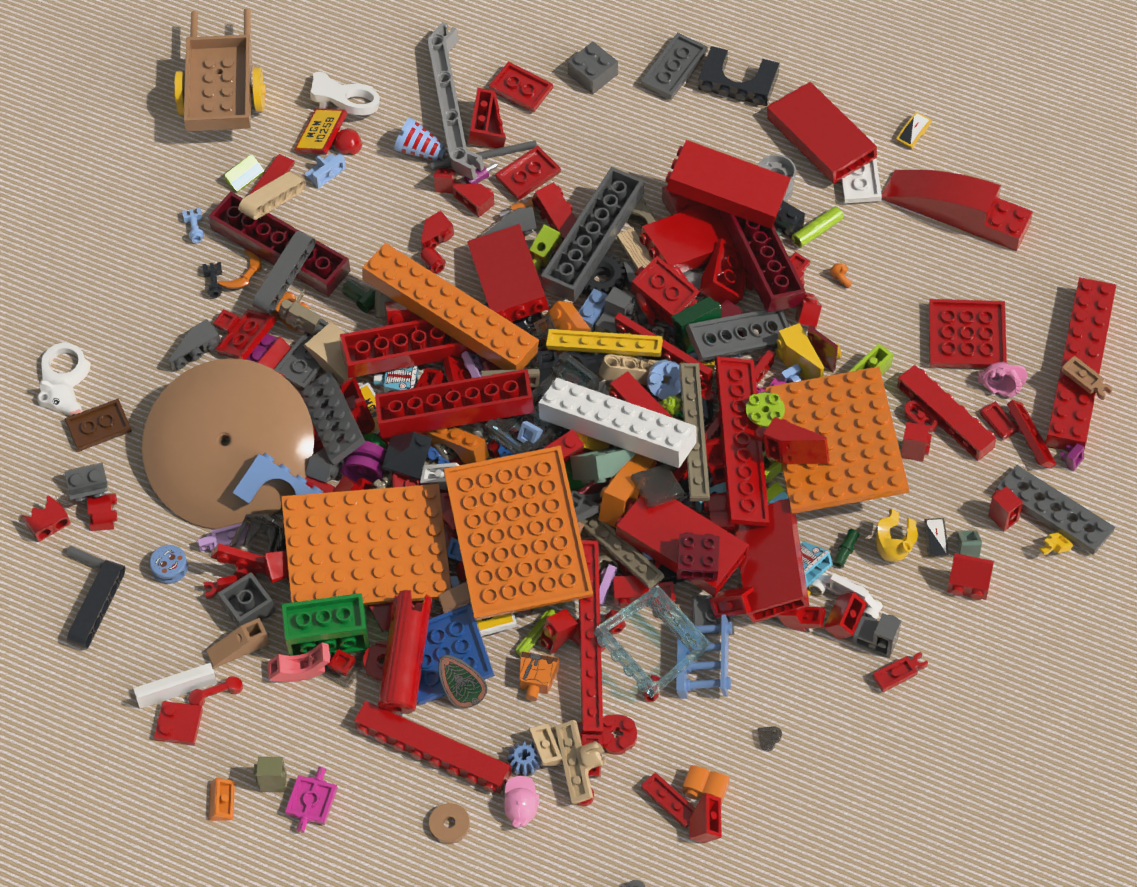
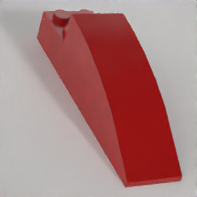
M895 170L882 193V200L1014 251L1018 250L1031 224L1033 215L1032 210L1000 199L1001 185L952 172Z

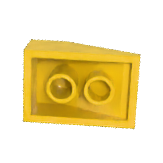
M800 323L780 330L776 340L778 345L776 355L778 359L782 360L788 368L798 364L801 368L799 376L805 380L823 377L824 366Z

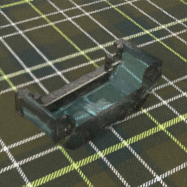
M566 351L558 356V359L562 362L557 367L553 366L552 373L532 391L535 413L503 419L497 418L496 422L491 419L485 424L486 435L491 439H495L513 455L541 450L557 440L565 429L568 430L539 418L538 402L556 378L598 391L599 377ZM524 421H528L543 430L541 438L534 444L529 440L523 443L517 439L521 424Z

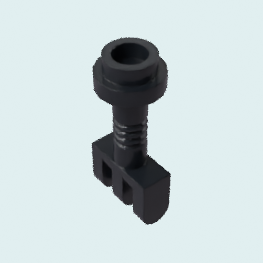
M217 262V268H214V263H210V269H207L206 264H202L204 277H210L207 293L212 298H218L222 293V287L217 282V275H223L221 262Z

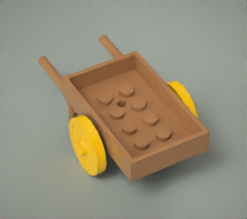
M244 9V35L197 37L198 12L192 11L190 37H186L185 72L176 71L174 88L177 112L179 116H184L186 131L251 128L252 93L256 112H264L266 84H264L262 68L253 67L251 10ZM252 69H253V84H252V80H251V72H252Z

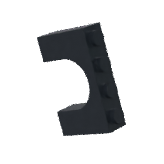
M711 46L699 76L698 90L751 102L756 105L767 106L779 75L780 63L762 58L754 78L746 82H735L728 79L723 73L728 62V50Z

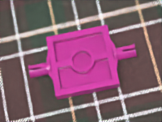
M318 767L315 777L298 775L285 814L300 820L296 828L298 832L304 833L308 822L325 825L338 787L323 780L327 770L324 767Z

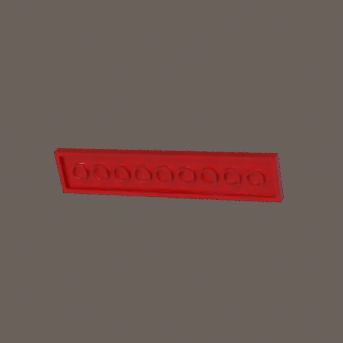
M717 356L715 368L729 523L768 527L770 521L762 442L758 441L754 436V431L759 425L753 423L746 414V405L750 396L757 394L754 360Z

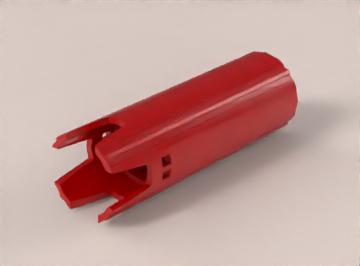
M411 590L400 591L398 596H394L377 705L395 714H410L416 709L432 598L427 594L423 603H416L413 610Z

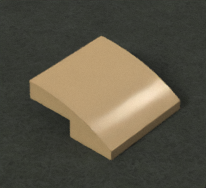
M549 724L529 728L542 765H563L555 726L550 727Z

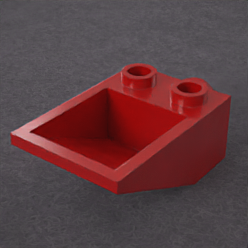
M774 417L768 427L759 426L754 431L755 438L765 443L766 457L779 463L828 464L830 461L827 437L792 424L785 419Z

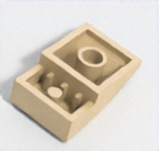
M330 322L303 346L326 373L330 370L334 374L336 380L341 385L344 381L351 379L348 378L340 348V334L345 332Z

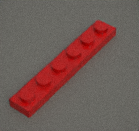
M618 313L615 317V327L622 334L657 336L621 313ZM663 340L661 356L665 360L675 362L678 365L680 363H699L700 381H704L707 384L710 383L713 379L711 368Z

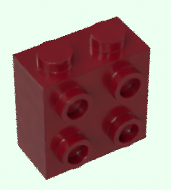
M691 532L680 533L677 578L717 581L720 536L713 534L698 535Z

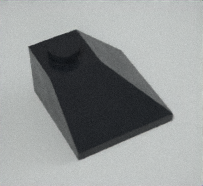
M416 432L392 436L381 469L419 481L432 437Z

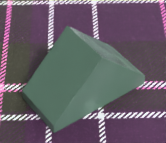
M957 530L959 554L979 558L982 540L978 531Z

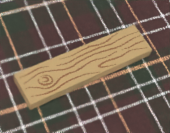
M634 228L617 234V240L637 270L641 266L645 268L653 260L649 256L646 246L640 243L639 236Z

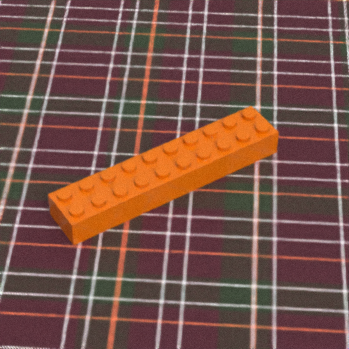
M384 243L362 267L363 281L502 370L524 369L538 352L539 339L387 243Z

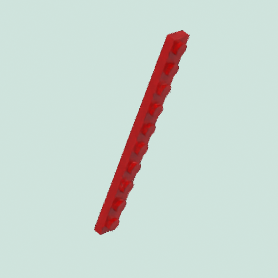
M770 350L765 355H761L755 367L756 385L759 384L774 364L775 353ZM719 411L716 416L717 418L711 421L706 428L705 441L716 438L721 434ZM676 467L675 473L669 475L665 481L666 491L686 480L688 477L687 471L684 472L681 468Z
M581 540L593 590L592 597L579 599L582 733L602 734L603 698L598 541Z

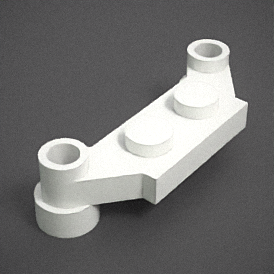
M823 573L809 585V590L817 596H822L826 589L838 595L854 592L867 603L862 614L866 617L877 619L879 617L878 613L883 607L882 603L874 600L869 595V591L864 587L848 581L847 578L835 573L833 575Z

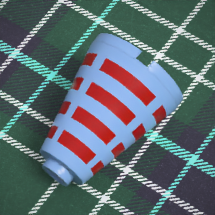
M409 117L401 129V135L397 137L394 150L438 161L439 158L443 159L446 153V149H444L445 144L417 121Z

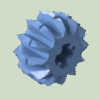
M525 740L522 746L516 743L515 749L510 748V755L507 756L511 770L515 769L516 775L520 772H523V776H526L527 772L533 775L535 773L534 769H539L541 762L533 742L529 746H527Z

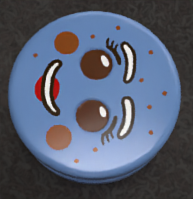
M161 546L150 557L152 574L159 582L165 584L176 583L187 573L188 563L185 553L177 546Z

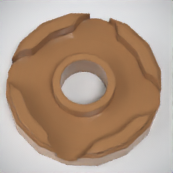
M453 803L438 806L433 810L429 818L430 833L441 843L453 844L461 841L469 832L470 820L468 813L463 807ZM446 820H453L455 825L447 828L444 826V822Z

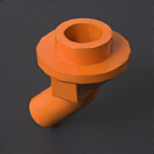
M842 263L834 264L830 269V274L833 279L839 280L848 289L853 284L844 275L848 271V266Z

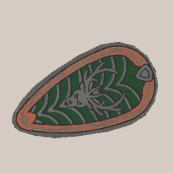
M450 655L440 657L438 664L439 676L450 702L460 708H471L478 705L487 694L485 679L469 664L457 657Z

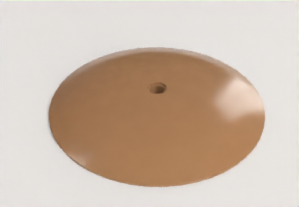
M244 359L209 361L185 371L174 379L153 404L145 423L142 439L144 468L148 480L159 499L184 520L211 529H219L249 521L250 526L260 523L282 509L281 496L296 495L292 485L283 479H271L265 482L250 504L233 493L258 454L263 455L267 453L274 458L273 463L278 466L282 463L291 469L289 472L291 475L296 477L298 474L305 479L309 459L314 451L312 420L308 408L296 388L275 370L263 364ZM225 438H230V443L227 446H222V441Z

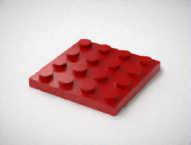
M929 299L930 367L987 368L994 363H1007L1005 301Z

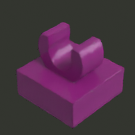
M1078 443L1074 448L1071 445L1066 446V451L1069 454L1060 453L1061 459L1067 461V468L1072 471L1084 459V446Z

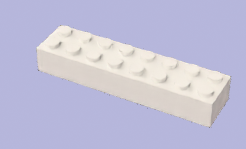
M560 378L555 379L538 402L539 418L570 430L573 429L575 432L680 468L696 444L695 425Z

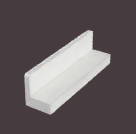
M211 663L133 689L141 709L189 693L194 689H201L216 684L217 681Z

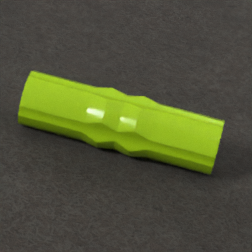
M835 206L815 218L792 235L794 244L802 248L819 237L829 228L843 220L844 215L842 211Z

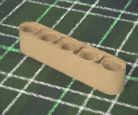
M287 172L243 198L238 210L256 220L300 194L305 188L306 180L292 172Z
M609 354L604 357L598 373L603 379L614 381L628 371L640 384L647 385L646 377L648 378L649 369L658 361ZM664 375L661 383H667L670 379V376L667 377L666 375Z

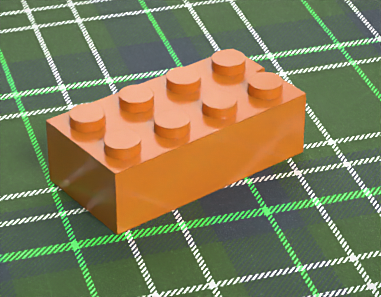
M636 453L617 472L616 476L611 477L608 487L605 486L600 495L602 501L599 504V521L615 527L617 520L621 516H625L629 505L638 500L641 490L643 488L646 489L653 478L657 460Z

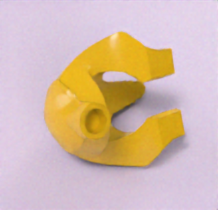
M894 509L889 510L887 518L879 519L876 534L877 551L884 560L890 562L904 560L918 539L916 521L907 518L906 535L901 540L891 539L890 528L898 525L899 512Z

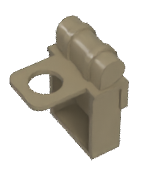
M303 289L294 303L289 300L282 301L278 311L279 317L286 319V323L294 328L297 326L313 335L318 328L321 316L299 304L305 293Z

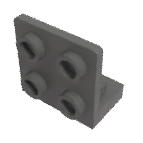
M103 462L64 471L69 489V500L74 499V502L86 499L85 496L90 495L99 497L105 495L104 492L108 491V482Z

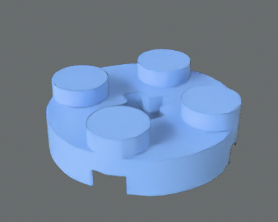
M660 360L650 367L648 378L646 377V384L655 396H658L660 399H666L668 396L672 397L681 391L679 365L677 363ZM664 375H666L667 377L670 376V379L667 383H661Z

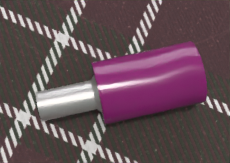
M493 162L487 167L484 166L482 171L476 168L477 177L472 180L464 176L466 184H478L488 178L489 172L498 166Z

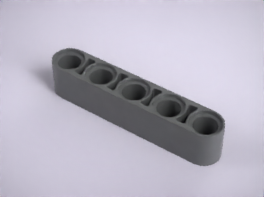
M300 231L295 232L256 293L252 302L253 307L268 314L274 312L312 252L316 242L315 238Z

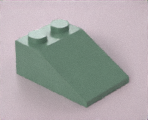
M610 447L571 456L573 480H581L582 483L593 482V480L594 483L606 482V478L613 477L636 453L620 447Z

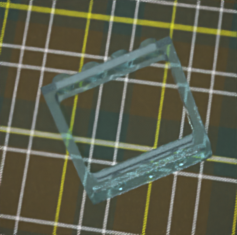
M656 585L633 603L597 626L594 631L598 644L610 651L612 660L614 662L619 661L623 666L624 673L628 677L632 676L637 681L638 689L642 692L645 691L651 698L701 657L710 644V641L659 585ZM646 606L655 612L691 652L659 681H653L608 631Z

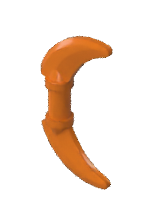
M245 250V254L250 259V266L245 274H242L240 278L235 280L218 281V284L232 289L249 285L253 274L261 271L262 263L260 258L252 252Z

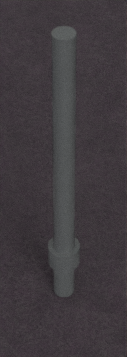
M534 140L476 154L485 159L532 149L537 146V143ZM446 157L441 161L431 162V170L443 167L452 168L450 157Z

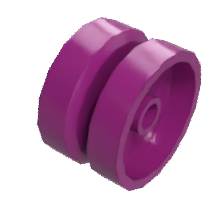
M365 441L364 444L344 458L340 470L342 475L349 477L355 482L360 478H364L371 483L377 479L381 481L384 474V469L381 468L386 450L375 443Z

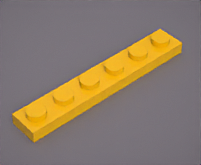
M549 329L546 347L551 350L661 357L663 338L662 336Z

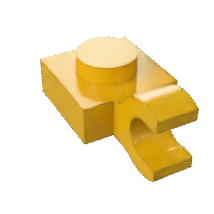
M1058 532L1049 534L1043 541L1045 545L1039 547V550L1044 555L1052 550L1062 553L1070 551L1073 544Z

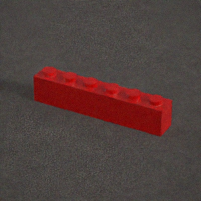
M913 365L898 377L897 388L911 401H919L937 417L938 425L977 461L995 448L997 438L994 433L982 426L981 422L971 416L964 406L959 405L951 394L946 393L936 381L930 379L923 369Z
M628 371L610 383L609 396L672 417ZM686 459L680 466L684 472L687 471Z

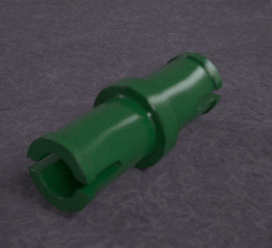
M848 529L843 542L838 546L839 550L832 561L833 565L838 568L844 567L849 554L853 553V547L860 536L858 531Z

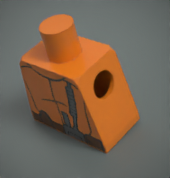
M521 651L520 689L527 690L525 696L527 700L537 701L539 693H549L560 667L559 658Z

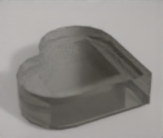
M776 726L757 729L759 744L764 751H772L775 743L780 742L782 739V731Z

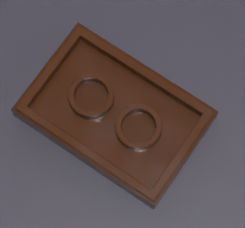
M119 398L65 418L78 452L132 432Z

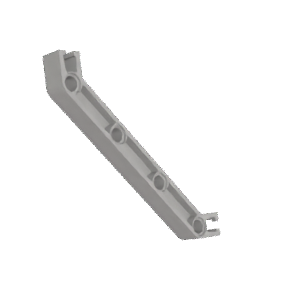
M442 22L429 36L428 45L449 157L454 171L474 180L477 177L475 167L479 171L484 169L482 156L466 148L448 54L459 41L457 28L452 27L448 33V24Z

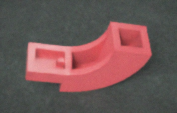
M321 643L311 651L296 656L278 654L267 662L269 680L295 682L311 679L325 672L324 666L330 663L329 644Z

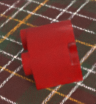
M108 493L99 497L89 496L88 515L90 514L89 525L91 531L114 529V522L118 520L117 511L113 510L114 505H117L116 493Z

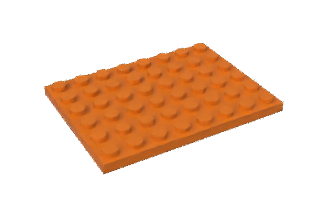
M880 367L766 387L767 393H776L783 401L785 413L782 419L827 437L830 460L828 464L781 463L792 514L909 493V486Z
M561 446L444 469L475 620L593 596Z
M439 484L281 496L291 603L362 593L364 605L393 603L394 596H398L399 592L403 590H411L412 601L424 600L426 594L431 596L432 599H439L440 594L451 589Z

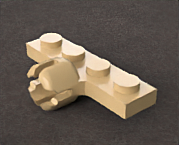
M575 720L555 726L571 802L577 804L593 798L588 772L590 769L605 763V756L601 757L604 754L601 744L594 741L582 745L578 725Z

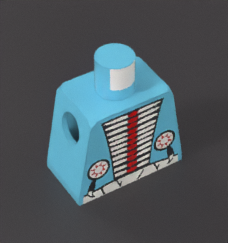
M418 365L386 371L385 374H375L374 385L384 386L385 393L415 388L418 382Z
M802 542L800 546L806 585L808 587L831 567L833 563L828 550L808 542Z

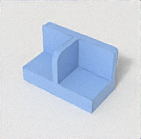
M330 154L324 160L317 156V165L307 171L305 177L319 189L346 169L345 158L341 154H338L336 157Z

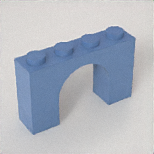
M267 453L263 455L258 454L233 491L235 495L249 504L260 487L271 479L287 481L294 488L296 495L324 492L315 485L312 488L306 485L307 480L297 474L296 477L289 473L291 469L282 463L280 466L273 463L274 458Z

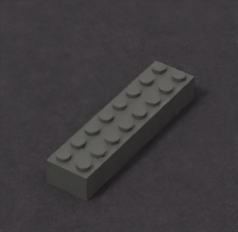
M614 167L609 169L542 273L541 285L544 290L576 302L616 239L617 234H619L644 194V180Z

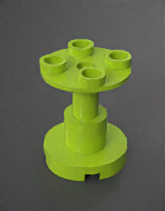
M763 392L751 395L746 405L748 418L759 426L768 427L774 417L782 419L785 413L784 403L776 393ZM764 441L762 442V449H765Z

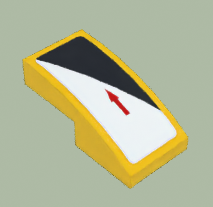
M916 112L896 138L897 141L913 149L920 136L925 134L932 120Z

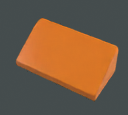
M215 778L210 783L208 820H233L235 781Z

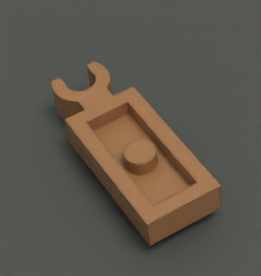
M1073 356L1061 369L1062 373L1091 394L1095 391L1101 400H1104L1106 396L1102 391H1106L1109 394L1112 392L1110 385L1103 384L1104 378L1076 356Z

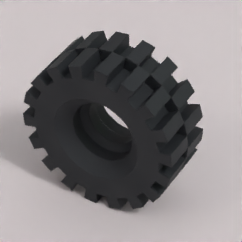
M605 254L584 287L583 295L586 293L588 298L593 289L607 295L613 287L623 291V286H625L624 265L620 263L618 258L614 260V255L610 254L607 257ZM598 275L609 277L605 282H598L594 278Z

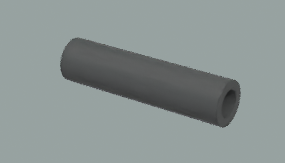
M69 546L66 551L67 555L99 569L105 561L73 546Z

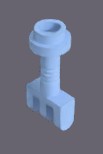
M200 207L196 208L197 213L195 214L193 209H189L190 215H187L186 210H183L184 223L190 222L191 224L190 240L194 243L201 242L204 233L199 229L197 222L203 220Z

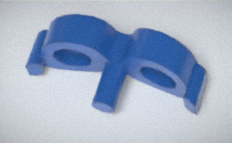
M429 448L427 456L430 460L437 459V464L450 463L447 459L439 456L435 448Z

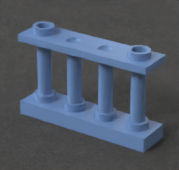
M722 615L721 624L699 626L689 624L686 617H678L676 691L680 699H688V691L700 688L720 687L723 696H728V689H731V678L728 677L729 634H732V623L728 622L726 615ZM721 632L720 643L691 644L689 642V636H692V634ZM721 651V661L691 662L689 654H692V652ZM721 669L720 679L697 681L688 679V673H691L692 670Z

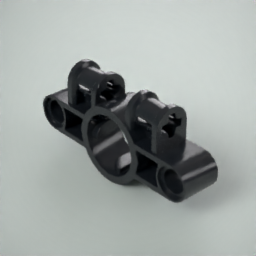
M538 349L539 368L534 369H539L540 371L539 386L552 384L559 376L558 369L555 370L557 363L562 358L567 360L571 359V357L577 358L582 363L580 368L581 372L584 371V374L578 382L576 380L570 382L581 385L587 376L598 374L602 359L610 353L596 355L595 352L569 351L557 356L556 350Z

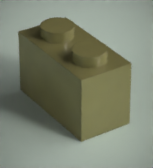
M258 757L257 764H254L253 775L256 776V785H259L261 792H286L287 772L283 757Z

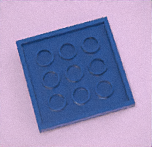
M470 603L429 619L417 697L419 705L446 695L438 671L439 659L443 655H450L463 660L485 680L495 676Z

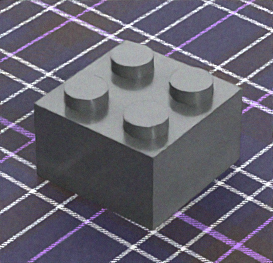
M591 42L567 61L568 75L591 94L596 93L618 75V61L595 42Z
M252 573L247 574L218 593L220 604L237 627L258 618L263 620L275 612L273 600Z

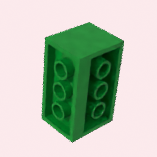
M362 593L282 604L285 640L289 656L305 654L321 643L329 644L330 656H333L338 649L345 653L366 651L370 647Z

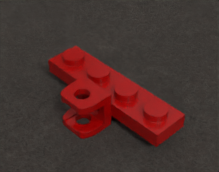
M220 543L211 551L212 559H216L220 563H229L236 566L233 575L237 576V580L249 573H252L255 577L256 573L266 574L264 556Z

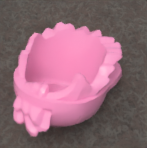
M998 362L991 364L985 371L978 373L979 376L977 378L979 380L978 383H982L992 394L999 393L1001 396L1011 398L1021 391V387L1026 383L1027 371L1020 365Z
M515 776L506 783L503 808L505 815L515 828L525 827L535 817L540 803L538 801L539 794H536L535 784L529 777Z

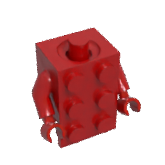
M658 256L645 268L641 266L635 272L637 277L632 281L630 292L636 297L641 310L648 318V325L650 327H656L654 324L655 319L658 323H661L663 319L673 328L672 316L696 304L698 301L695 298L699 295L700 291L694 287L692 282L687 281L680 268L668 265Z

